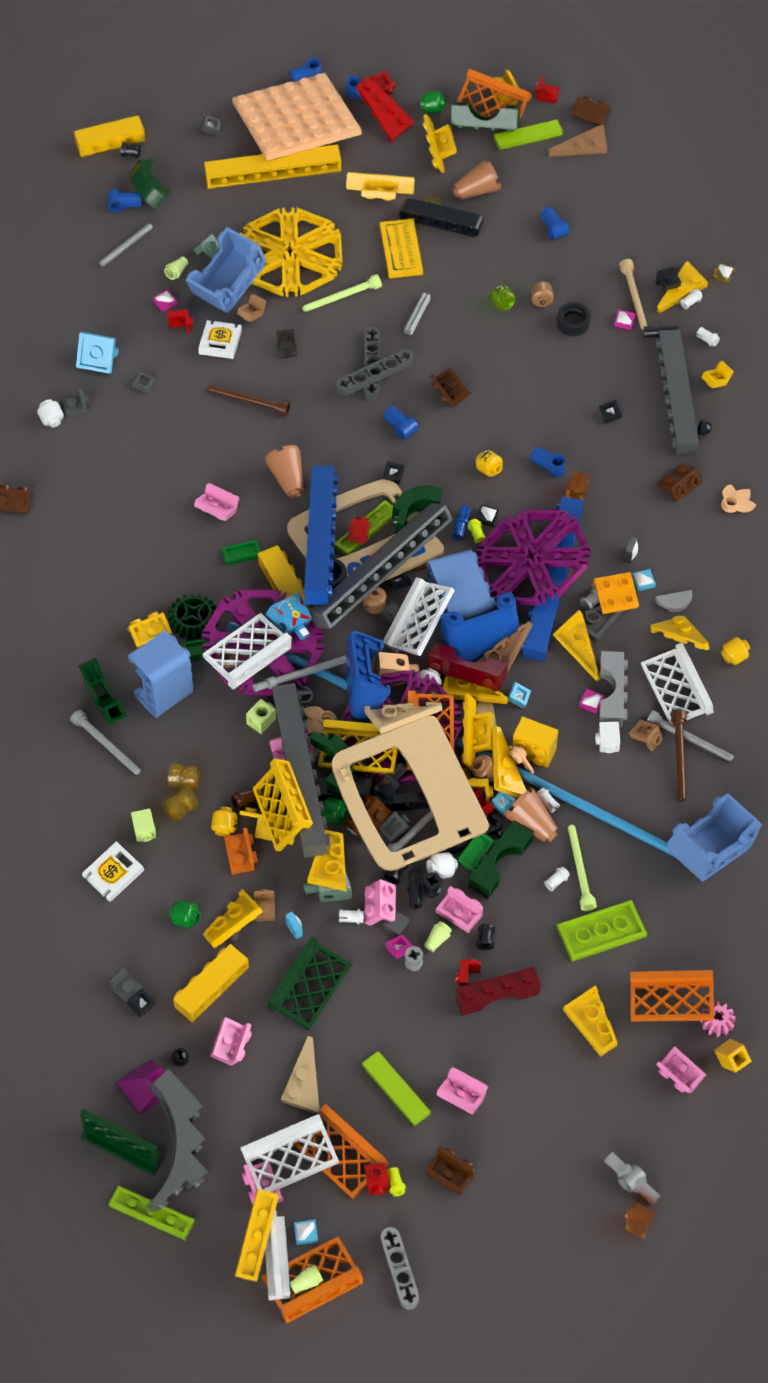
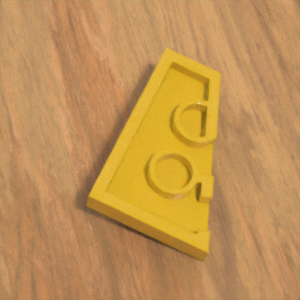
M324 830L325 834H329L331 846H327L328 854L314 857L307 881L309 884L347 891L343 833Z
M243 889L238 893L240 897L235 902L228 904L226 913L223 916H218L203 933V936L214 949L263 912Z

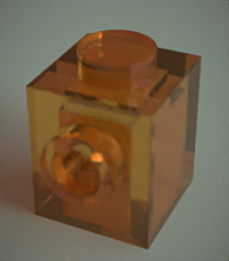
M573 471L567 485L566 497L585 500L590 487L591 476Z
M636 1202L634 1208H629L624 1219L627 1220L625 1230L645 1239L654 1222L656 1212Z

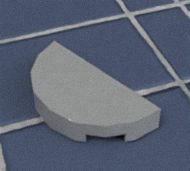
M692 590L656 596L655 601L658 606L668 609L669 612H680L685 610L690 604Z

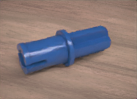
M466 505L460 508L458 517L454 521L455 527L452 538L455 540H459V536L460 540H463L465 529L468 527L471 508Z

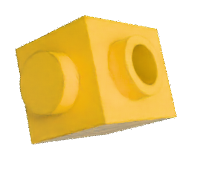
M732 1039L727 1040L714 1050L722 1067L735 1073L751 1062L744 1044Z

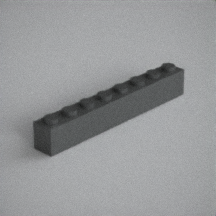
M659 331L658 338H655V347L659 349L657 359L658 363H661L660 377L664 379L662 380V390L666 391L664 403L668 405L666 415L667 419H670L671 422L669 423V433L673 435L671 437V447L675 448L676 455L697 454L699 439L681 331Z

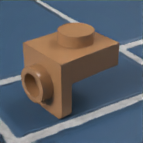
M251 294L249 302L239 307L237 314L243 317L244 320L252 322L263 316L266 300Z

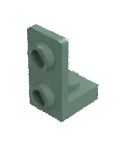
M211 234L194 251L197 255L203 251L212 260L213 256L221 248L217 239Z

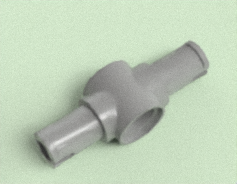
M613 1152L604 1160L618 1174V1182L629 1193L633 1191L639 1193L651 1205L659 1199L661 1195L647 1184L646 1174L640 1167L635 1164L626 1165Z

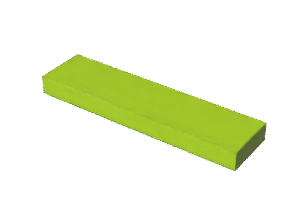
M558 120L518 128L512 132L506 131L494 134V140L498 149L502 150L562 136L563 131Z
M386 500L365 517L368 518V522H371L367 540L392 520L393 505ZM349 531L336 541L334 545L345 556L355 552L363 545L362 543L348 541Z
M379 1051L362 1062L363 1068L413 1126H416L431 1114V1111Z
M118 1185L109 1202V1207L186 1241L195 1223V1219L166 1206L162 1210L156 1208L151 1212L147 1208L151 1201L150 1199Z

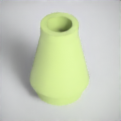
M180 257L178 260L167 264L164 270L165 275L171 280L178 279L188 265V260L185 257Z
M441 921L434 924L424 946L431 952H434L436 948L451 936V928Z
M314 1265L312 1267L308 1266L289 1283L295 1294L300 1291L320 1285L319 1283L323 1281V1278Z

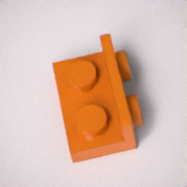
M243 828L242 834L224 837L231 875L255 871L254 863L258 862L256 851L251 849V846L254 845L253 835L248 834L247 828Z

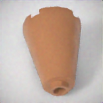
M486 158L454 184L452 191L456 198L459 197L463 200L498 191L501 189V184L496 183L498 176L490 161L488 162Z
M287 445L283 446L281 451L275 449L268 453L265 457L266 464L286 495L291 498L300 497L304 491L301 454L298 446Z
M532 788L529 791L527 790L512 804L513 809L511 811L507 810L504 814L511 822L515 820L533 831L534 836L543 842L547 840L551 842L558 835L556 832L558 830L557 825Z

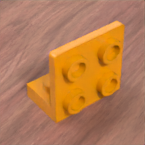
M631 572L594 578L592 589L596 588L602 614L639 607Z

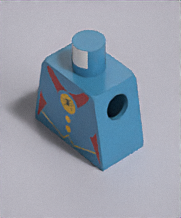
M300 593L271 605L265 614L283 634L288 633L292 635L296 633L300 640H304L310 635L306 627L312 620V616Z

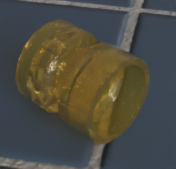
M172 762L168 776V787L179 789L183 785L187 790L196 791L200 779V766L188 765L185 768L182 763Z
M183 786L175 792V797H169L163 801L162 806L168 816L178 823L187 816L186 812L191 813L199 807V802L193 792L186 786Z

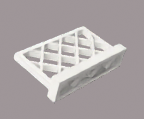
M416 577L383 640L384 645L393 652L398 653L402 651L421 656L455 590L452 587L425 582L422 578ZM446 592L444 597L439 600L438 596ZM435 599V603L428 606L427 602ZM437 608L435 614L431 616L430 612ZM424 615H426V618H427V619H425L424 621L420 622V621H419V618H421V617H423ZM428 625L427 630L422 632L421 628ZM417 631L418 635L411 639L410 635ZM420 641L417 649H413V644Z
M260 613L204 652L203 658L228 680V685L234 690L291 649V636L288 633L283 634ZM262 621L266 626L263 629L254 628V625ZM243 632L251 633V639L240 638V634ZM253 634H265V639H253ZM267 634H275L279 638L267 640ZM237 643V648L225 649V645ZM239 643L250 644V650L239 649ZM253 644L264 645V648L260 651L252 650ZM222 653V660L213 659L211 655ZM236 654V660H224V655ZM238 654L250 655L248 660L238 661ZM224 665H235V669L230 673L223 667Z
M683 643L675 645L676 649L641 662L643 671L668 722L673 724L670 716L672 709L685 711L687 720L704 713L706 715L714 713L713 704ZM675 656V665L666 664V659ZM655 664L658 665L659 668L657 672L654 673L649 671L647 666ZM663 667L672 670L669 677L660 675ZM675 671L683 673L682 681L672 679ZM658 678L667 681L664 689L655 685ZM670 682L679 685L677 692L667 690ZM682 687L691 689L689 697L680 694ZM665 694L674 696L671 704L663 702ZM677 698L687 701L684 708L675 705ZM690 702L696 703L700 707V709L695 711L688 710L687 708Z
M319 1114L240 1147L257 1189L267 1192L276 1191L339 1163ZM319 1132H322L324 1137L321 1145L310 1141L312 1136ZM299 1141L305 1144L301 1153L291 1150L293 1143ZM308 1145L318 1148L315 1159L304 1155ZM281 1150L285 1152L281 1162L271 1158L274 1151ZM322 1150L331 1153L333 1158L327 1162L318 1160ZM288 1154L299 1157L295 1167L285 1164ZM258 1158L265 1160L262 1170L253 1168L251 1161ZM302 1159L313 1162L310 1169L306 1171L299 1169ZM269 1162L279 1165L276 1175L265 1172ZM283 1167L293 1170L290 1178L283 1179L279 1177ZM262 1177L272 1178L271 1186L262 1189L260 1185Z
M275 1209L265 1248L269 1300L291 1298L284 1216L277 1217Z

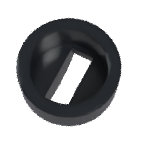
M700 420L697 433L708 435L712 430L711 424Z
M175 1049L172 1054L174 1064L184 1066L188 1063L189 1054L185 1049ZM178 1053H182L183 1060H179Z

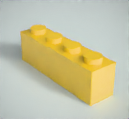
M139 115L74 131L75 143L81 157L119 148L122 142L135 144L145 141L144 128Z
M277 545L258 553V564L273 590H282L279 597L284 592H287L286 598L300 593L305 602L304 585L301 579H297L295 576L296 571L293 565H289L287 562L288 558L285 551H281Z
M231 944L227 948H222L218 952L217 957L212 962L209 961L198 976H193L188 985L175 994L173 999L174 1007L193 1023L249 968L248 958Z

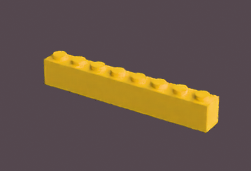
M329 145L307 149L268 161L263 154L204 162L205 175L209 189L341 171V156L338 145Z

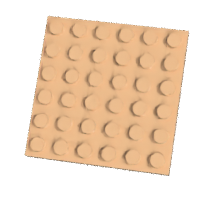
M326 73L232 98L233 105L267 161L361 135L360 126Z

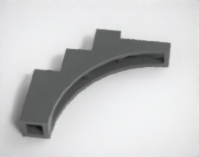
M169 1069L149 1087L159 1100L167 1116L172 1140L171 1161L165 1181L156 1196L147 1205L151 1212L156 1208L162 1210L169 1203L167 1198L172 1193L176 1196L184 1188L189 1190L192 1186L195 1188L200 1186L205 1181L203 1176L208 1172L193 1156L203 1148L201 1143L205 1140L203 1135L192 1125V1122L201 1115L198 1111L203 1105Z

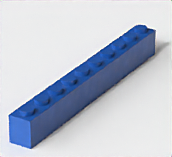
M312 466L304 586L306 605L328 604L329 597L332 596V585L329 584L333 583V572L330 571H334V561L331 559L334 558V547L332 545H335V534L332 533H336V524L333 520H336V509L334 508H337V497L334 496L338 495L337 485H335L338 484V473H334V466Z
M562 496L561 503L556 505V510L568 512L569 518L574 516L580 524L584 500ZM568 533L555 548H574L576 535ZM546 567L554 585H561L566 580L568 567ZM555 593L556 600L549 596L546 598L547 604H544L542 599H540L541 605H534V608H530L528 619H531L530 622L533 626L520 649L523 650V658L545 662L561 600L557 593Z

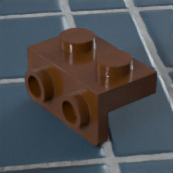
M583 96V98L577 97L571 116L596 125H604L607 114L611 111L608 104L603 101L594 102L592 98Z
M451 367L438 377H435L433 374L430 376L433 380L432 386L437 392L439 390L442 392L440 397L446 404L450 403L455 407L470 395V392Z
M682 463L665 475L657 485L660 490L671 493L673 500L678 502L701 484L702 481L696 467Z
M0 485V510L29 513L33 492L28 491V487L18 486L16 490L11 489L9 485Z
M367 793L361 800L377 830L391 811L376 797ZM349 814L343 824L362 839Z
M439 1146L437 1154L425 1170V1174L461 1196L474 1178L475 1168L470 1161L458 1158L451 1149H444Z

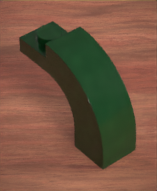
M148 157L146 161L140 159L130 171L131 182L140 196L157 209L167 197L169 190L161 185L152 175L151 167L155 160L151 157Z
M425 485L408 489L402 493L393 505L392 519H394L393 526L396 527L395 534L405 526L407 518L412 513L423 511L430 503L441 504L443 488Z
M93 658L78 665L84 679L83 683L102 718L111 725L127 717L120 699L111 691L98 660Z
M315 731L310 736L311 745L332 758L338 752L349 748L335 734L331 740L327 735L319 734ZM352 764L350 770L352 777H354V766ZM332 771L326 779L327 788L342 796Z

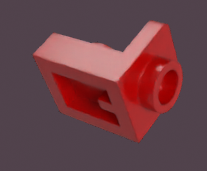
M541 77L540 82L536 83L535 86L537 100L556 104L560 87L544 84L545 78Z
M188 309L167 311L169 328L186 326L187 334L191 333L190 327H194L193 317L189 316Z

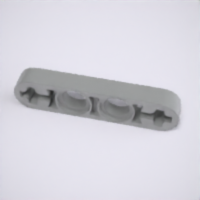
M387 1227L381 1233V1244L399 1302L405 1309H414L419 1303V1293L401 1236L397 1229ZM388 1234H391L392 1237H395V1247L391 1248L390 1241L385 1240L387 1239ZM399 1253L403 1259L400 1263H394L390 1259L391 1255ZM400 1273H405L409 1276V1280L406 1283H400L397 1280V1276ZM409 1288L410 1296L414 1297L412 1303L404 1300L406 1299L405 1289Z

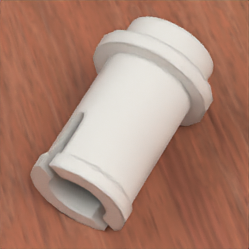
M698 289L691 290L688 296L680 300V304L687 310L694 303L700 302L703 295Z
M703 327L699 328L698 334H696L697 338L704 340L709 346L715 347L720 340L718 334H713Z
M542 788L536 794L549 812L553 813L556 811L555 807L559 808L560 804L549 794L550 791L548 789Z
M564 867L557 868L556 872L544 881L545 886L550 891H554L563 881L568 880L569 872Z
M340 909L339 923L351 922L357 923V925L364 923V911H360V909L358 911Z

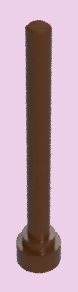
M209 385L207 388L208 392L275 409L276 412H279V415L287 416L290 411V402L282 401L276 403Z
M673 711L671 713V722L675 726L679 801L686 800L683 726L687 721L685 711Z

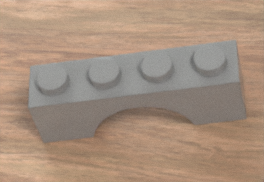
M601 651L600 677L607 680L613 686L614 692L608 698L600 701L599 722H619V727H622L623 720H627V709H624V704H627V692H624V687H627L628 676H624V671H627L628 660L624 659V652Z

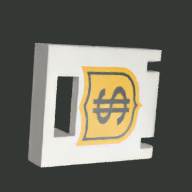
M207 320L199 345V354L234 359L242 332V325L238 324L237 328H235V324L214 321L211 324V321ZM210 344H212V345H219V346H226V348H225V349H222V348L210 347Z
M116 841L82 873V876L103 897L106 896V899L111 902L144 871V868ZM122 855L132 863L128 868L118 860Z

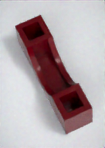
M438 642L428 655V668L437 671L439 674L499 691L507 679L508 663L492 658L483 662L464 661L456 655L455 647Z
M533 966L457 987L455 999L461 1016L481 1011L489 1003L501 998L516 997L522 1000L539 995L541 984Z

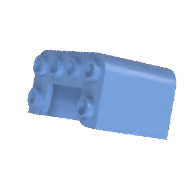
M226 227L218 236V243L221 248L219 252L213 256L212 261L203 269L202 274L200 271L194 270L188 274L186 282L194 295L228 313L261 272L266 258L259 244Z
M471 549L427 561L428 582L452 587L455 590L444 610V614L452 611L458 612L464 621L492 612L496 608L495 599L490 597L489 584L484 582L483 569L478 567L477 554L472 552ZM446 592L438 596L439 600L444 597Z
M166 630L128 655L129 662L134 663L138 667L135 671L142 678L143 684L142 689L139 687L134 691V696L155 718L162 715L194 691L193 674L191 672L192 665L189 659L191 655L185 647L182 648L178 644L176 637L172 634L170 635Z
M728 793L723 797H717L712 802L713 807L706 817L697 819L690 828L687 823L676 825L672 831L673 836L667 842V850L701 882L707 880L745 853L752 846L762 826V823Z

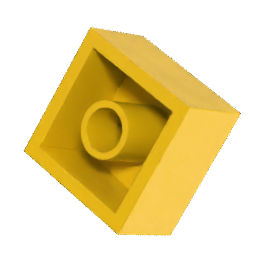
M522 716L513 735L512 747L514 745L517 747L521 746L527 753L526 759L533 762L537 766L548 768L557 749L559 730Z

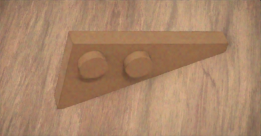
M599 125L549 148L548 156L607 153L604 125Z
M528 621L526 624L521 625L517 628L518 631L510 637L504 638L492 650L484 653L485 656L477 662H483L492 658L508 663V674L533 624Z

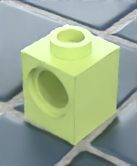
M262 699L246 714L247 725L260 734L276 720L275 707L270 702H265Z
M150 808L131 812L137 842H148L156 838Z

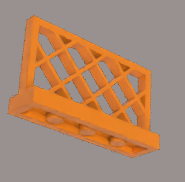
M468 69L467 79L457 102H462L469 97L475 111L476 106L484 103L486 111L478 114L487 117L485 115L488 114L491 117L490 112L499 109L500 112L503 105H512V102L519 100L522 101L520 108L521 119L526 104L532 97L528 91ZM470 82L475 83L478 90L469 93L468 86ZM487 88L491 89L493 95L484 99L482 91ZM480 93L482 100L474 104L471 96ZM502 94L506 95L508 101L499 105L496 97ZM494 98L497 106L488 109L486 101Z
M408 691L406 704L413 703L414 707H421L419 699L435 703L441 700H449V707L445 711H439L441 714L437 719L439 720L444 716L449 721V725L442 729L454 751V695L416 694V691ZM406 761L407 770H411L410 766Z
M713 970L630 972L631 1022L714 1020ZM665 988L669 993L661 998L655 993L658 989ZM680 988H686L689 991L683 998L676 993ZM700 988H709V993L704 998L697 993ZM635 989H645L648 993L641 999L635 994ZM672 995L679 1000L673 1007L665 1002ZM692 995L700 1000L694 1007L686 1002ZM651 996L658 1000L652 1008L645 1003ZM682 1004L689 1009L686 1014H679L676 1010ZM705 1004L710 1009V1014H701L697 1009ZM641 1005L648 1010L644 1015H635V1010ZM663 1005L669 1011L666 1014L659 1015L655 1010Z
M324 1104L320 1109L319 1115L327 1123V1135L330 1142V1136L340 1135L342 1137V1146H333V1149L343 1151V1161H339L336 1164H343V1175L334 1176L331 1173V1167L328 1170H322V1172L350 1198L354 1199L366 1186V1174H361V1163H385L386 1166L389 1163L383 1155L327 1104ZM322 1132L312 1136L313 1143H316V1136H323ZM300 1142L293 1143L302 1152L303 1147L299 1144ZM307 1148L304 1155L315 1159L318 1148ZM346 1149H355L358 1160H346ZM328 1152V1161H329V1160H331V1153ZM346 1164H358V1175H346ZM358 1178V1186L351 1192L346 1187V1179Z
M339 1236L288 1262L289 1272L295 1266L301 1267V1272H303L308 1266H314L308 1264L310 1258L314 1256L320 1257V1264L316 1266L319 1273L331 1274V1278L325 1283L320 1282L318 1287H312L306 1293L298 1292L295 1294L294 1290L290 1289V1294L293 1296L291 1301L282 1304L280 1299L274 1300L286 1324L363 1284L362 1273L358 1266L356 1267ZM338 1245L340 1249L338 1256L327 1254L329 1248ZM325 1259L336 1261L333 1270L323 1268ZM340 1262L349 1264L351 1267L346 1272L337 1271ZM266 1273L262 1275V1279L268 1288ZM289 1274V1279L294 1280L297 1277L295 1275Z

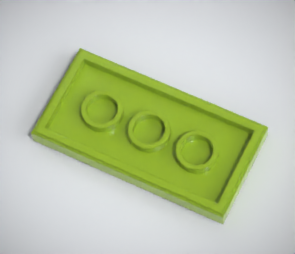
M632 900L557 924L558 932L572 962L647 937V932Z

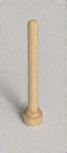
M624 259L619 263L620 270L626 275L641 329L644 330V326L647 327V323L632 274L634 264L631 259Z

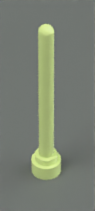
M378 274L370 276L367 282L306 304L302 309L304 312L368 288H381V280Z
M569 825L568 832L582 892L580 900L581 910L591 911L597 907L596 900L589 891L576 828L574 825Z

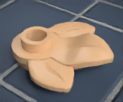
M731 484L724 488L722 492L724 499L721 503L724 511L729 513L736 511L745 513L752 511L756 507L754 502L749 501L750 489L736 491Z
M317 706L304 708L305 715L308 718L305 720L308 727L307 734H312L314 731L319 734L323 733L324 719L337 720L336 715L331 711H324Z
M509 746L511 757L518 764L522 762L525 770H529L533 775L534 770L526 759V751L521 746Z

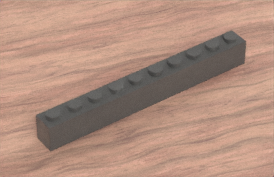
M430 503L332 590V596L329 597L328 604L315 605L310 609L309 612L315 626L331 629L453 519L446 504Z
M295 683L272 687L285 760L290 762L313 822L309 829L303 828L299 832L304 858L328 854L327 846H331L329 834L324 832L327 829L326 818L321 817V813H324L323 802L318 801V797L321 796L320 787L315 785L314 782L318 778L316 768L312 769L311 766L314 764L313 753L308 751L311 748L310 737L305 736V733H308L307 722L302 721V717H305L303 705L299 706V702L302 701L301 692L296 690Z

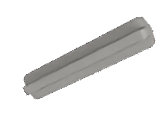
M425 292L421 294L404 327L405 334H413L430 301V294Z

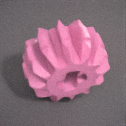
M717 1001L714 1006V1018H717V1020H701L703 1030L709 1029V1036L714 1032L717 1038L720 1037L721 1033L725 1036L728 1035V1030H733V1023L736 1020V1017L733 1016V1009H727V1003L722 1007ZM708 1007L707 1009L704 1008L702 1014H710V1009Z

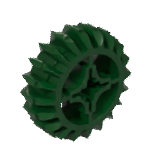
M191 593L189 597L184 594L183 599L177 597V603L172 602V608H169L168 611L169 627L173 629L174 634H178L180 639L184 636L187 641L189 638H193V640H196L197 637L202 638V632L217 606L214 605L212 599L208 600L207 596L201 598L200 593L197 596ZM184 613L182 619L179 620L180 615ZM207 614L208 617L205 621H203L202 619L204 618V615Z

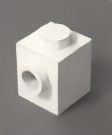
M599 722L598 733H595V743L599 745L600 752H619V722Z

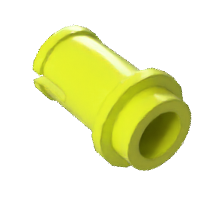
M473 519L468 522L467 528L471 531L474 542L479 544L486 537L482 531L481 522L478 519Z
M397 1167L388 1169L390 1193L395 1197L403 1195L406 1185L402 1183L399 1169Z

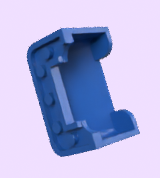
M512 592L504 593L497 598L498 610L465 621L458 612L452 611L442 614L440 620L441 643L455 647L456 655L462 660L477 662L485 656L484 653L492 650L504 638L510 637L518 631L517 628L520 625L516 601Z
M352 631L347 637L345 679L351 716L355 720L368 723L370 719L365 714L364 707L370 706L371 709H379L391 693L389 685L383 686L380 683L381 676L372 673L370 662L377 652L382 651L384 643L383 640L358 631Z

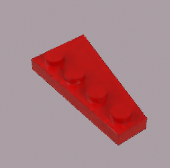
M370 76L357 84L356 89L366 105H369L374 118H377L381 129L388 135L390 143L414 125L415 121Z

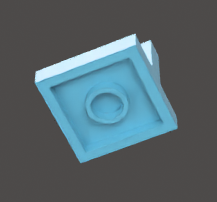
M80 332L76 367L111 374L113 359L119 352V348L115 347L116 338Z

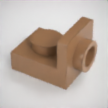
M639 720L629 732L631 738L646 743L651 751H654L663 740L658 725Z
M268 889L254 891V901L263 911L255 918V922L275 921L274 891Z

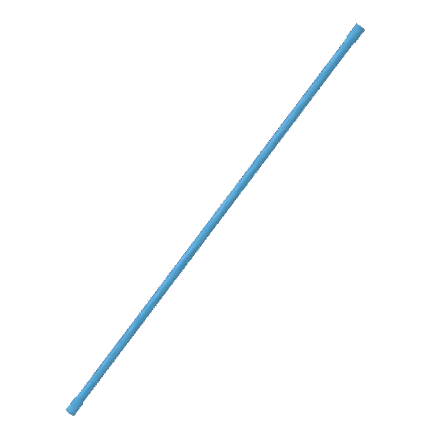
M231 621L227 631L234 632L240 627L237 623ZM284 653L289 662L303 669L309 662L294 653ZM328 670L313 673L347 691L346 679ZM459 737L455 746L464 750L462 738ZM488 751L475 753L476 757L488 755L493 758V754ZM517 767L522 780L539 789H548L550 791L549 794L673 856L667 850L668 845L666 841Z

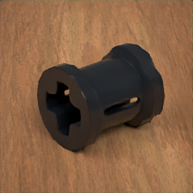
M122 142L121 157L134 156L136 159H139L141 152L140 143L133 145Z
M408 865L397 870L385 871L383 874L384 878L393 884H399L400 876L403 871L407 870Z
M433 872L425 875L423 882L424 894L428 897H437L441 892V878L437 873Z
M491 924L478 925L479 938L476 942V947L481 950L493 949L495 927Z

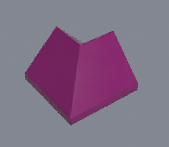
M150 1060L117 1081V1084L139 1115L159 1103V1100L149 1087L164 1073V1070L153 1060Z

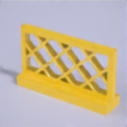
M326 719L323 722V734L327 736L334 734L339 737L344 736L341 738L343 741L350 737H355L358 742L354 745L382 735L374 724ZM392 748L388 752L384 751L385 754L377 760L371 756L374 762L369 766H363L360 761L353 764L354 771L395 774L399 749ZM320 750L318 767L332 769V762H324V757L327 754ZM389 757L391 767L382 768L379 763Z
M274 758L270 762L271 769L253 787V791L274 848L280 852L303 828L309 829L313 822L290 762ZM273 776H275L276 779L275 784H272ZM264 785H266L263 796L261 793V789ZM271 786H274L272 798H269ZM279 791L281 792V800H278ZM271 800L270 810L268 811V801ZM277 802H280L278 814H276ZM285 806L287 808V815H284ZM274 816H277L276 825L274 828ZM283 817L286 818L284 830L281 829ZM291 821H292V824H293V826H295V827L290 831V826H291ZM280 831L283 832L281 841H279Z
M256 1190L235 1272L236 1277L257 1282L279 1194Z

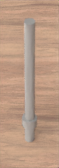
M346 655L279 677L272 676L266 678V681L253 684V690L257 692L266 688L272 689V687L344 664Z

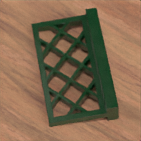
M311 936L270 998L267 1008L272 1011L277 1010L310 1031L352 964L320 945L318 940ZM318 950L326 955L327 961L316 963L315 954ZM340 963L345 968L342 972L334 973L332 964ZM328 965L330 974L320 976L318 966ZM314 967L317 977L306 979L304 971ZM332 978L333 987L323 990L321 980ZM318 981L320 990L309 992L307 983ZM304 983L306 993L295 995L294 986ZM321 994L322 1004L313 1006L311 996ZM307 997L309 1007L299 1008L297 999ZM293 1000L295 1009L288 1011L282 1007L283 1003ZM311 1010L312 1019L307 1023L301 1019L300 1012Z
M82 1109L80 1117L84 1131L80 1135L81 1140L152 1176L155 1175L164 1160V1155L158 1153L156 1145Z

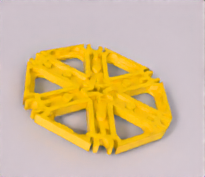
M285 207L282 208V213H280L279 208L246 224L243 227V232L246 234H239L259 244L261 249L267 252L264 254L266 258L265 265L251 284L283 296V291H285V295L288 297V293L293 291L296 297L298 296V290H300V296L334 280L337 277L335 269L341 271V267H343L341 232L339 233V229L334 230L335 224L332 221L297 208L295 213L294 207L291 208L289 213L285 211ZM299 221H306L318 226V228L298 237L297 224ZM272 222H279L281 238L259 229ZM327 243H332L335 246V258H329L313 250ZM289 247L292 250L291 257H289L288 253ZM299 265L320 273L322 277L307 285L301 284ZM282 266V284L280 286L272 285L260 279L262 275Z

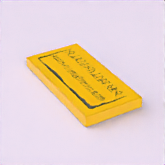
M414 219L380 222L389 279L423 275Z

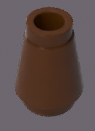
M253 788L237 791L231 796L232 804L236 810H244L245 807L257 801Z

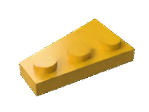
M595 985L565 1005L563 1011L601 1057L616 1047L618 1042Z

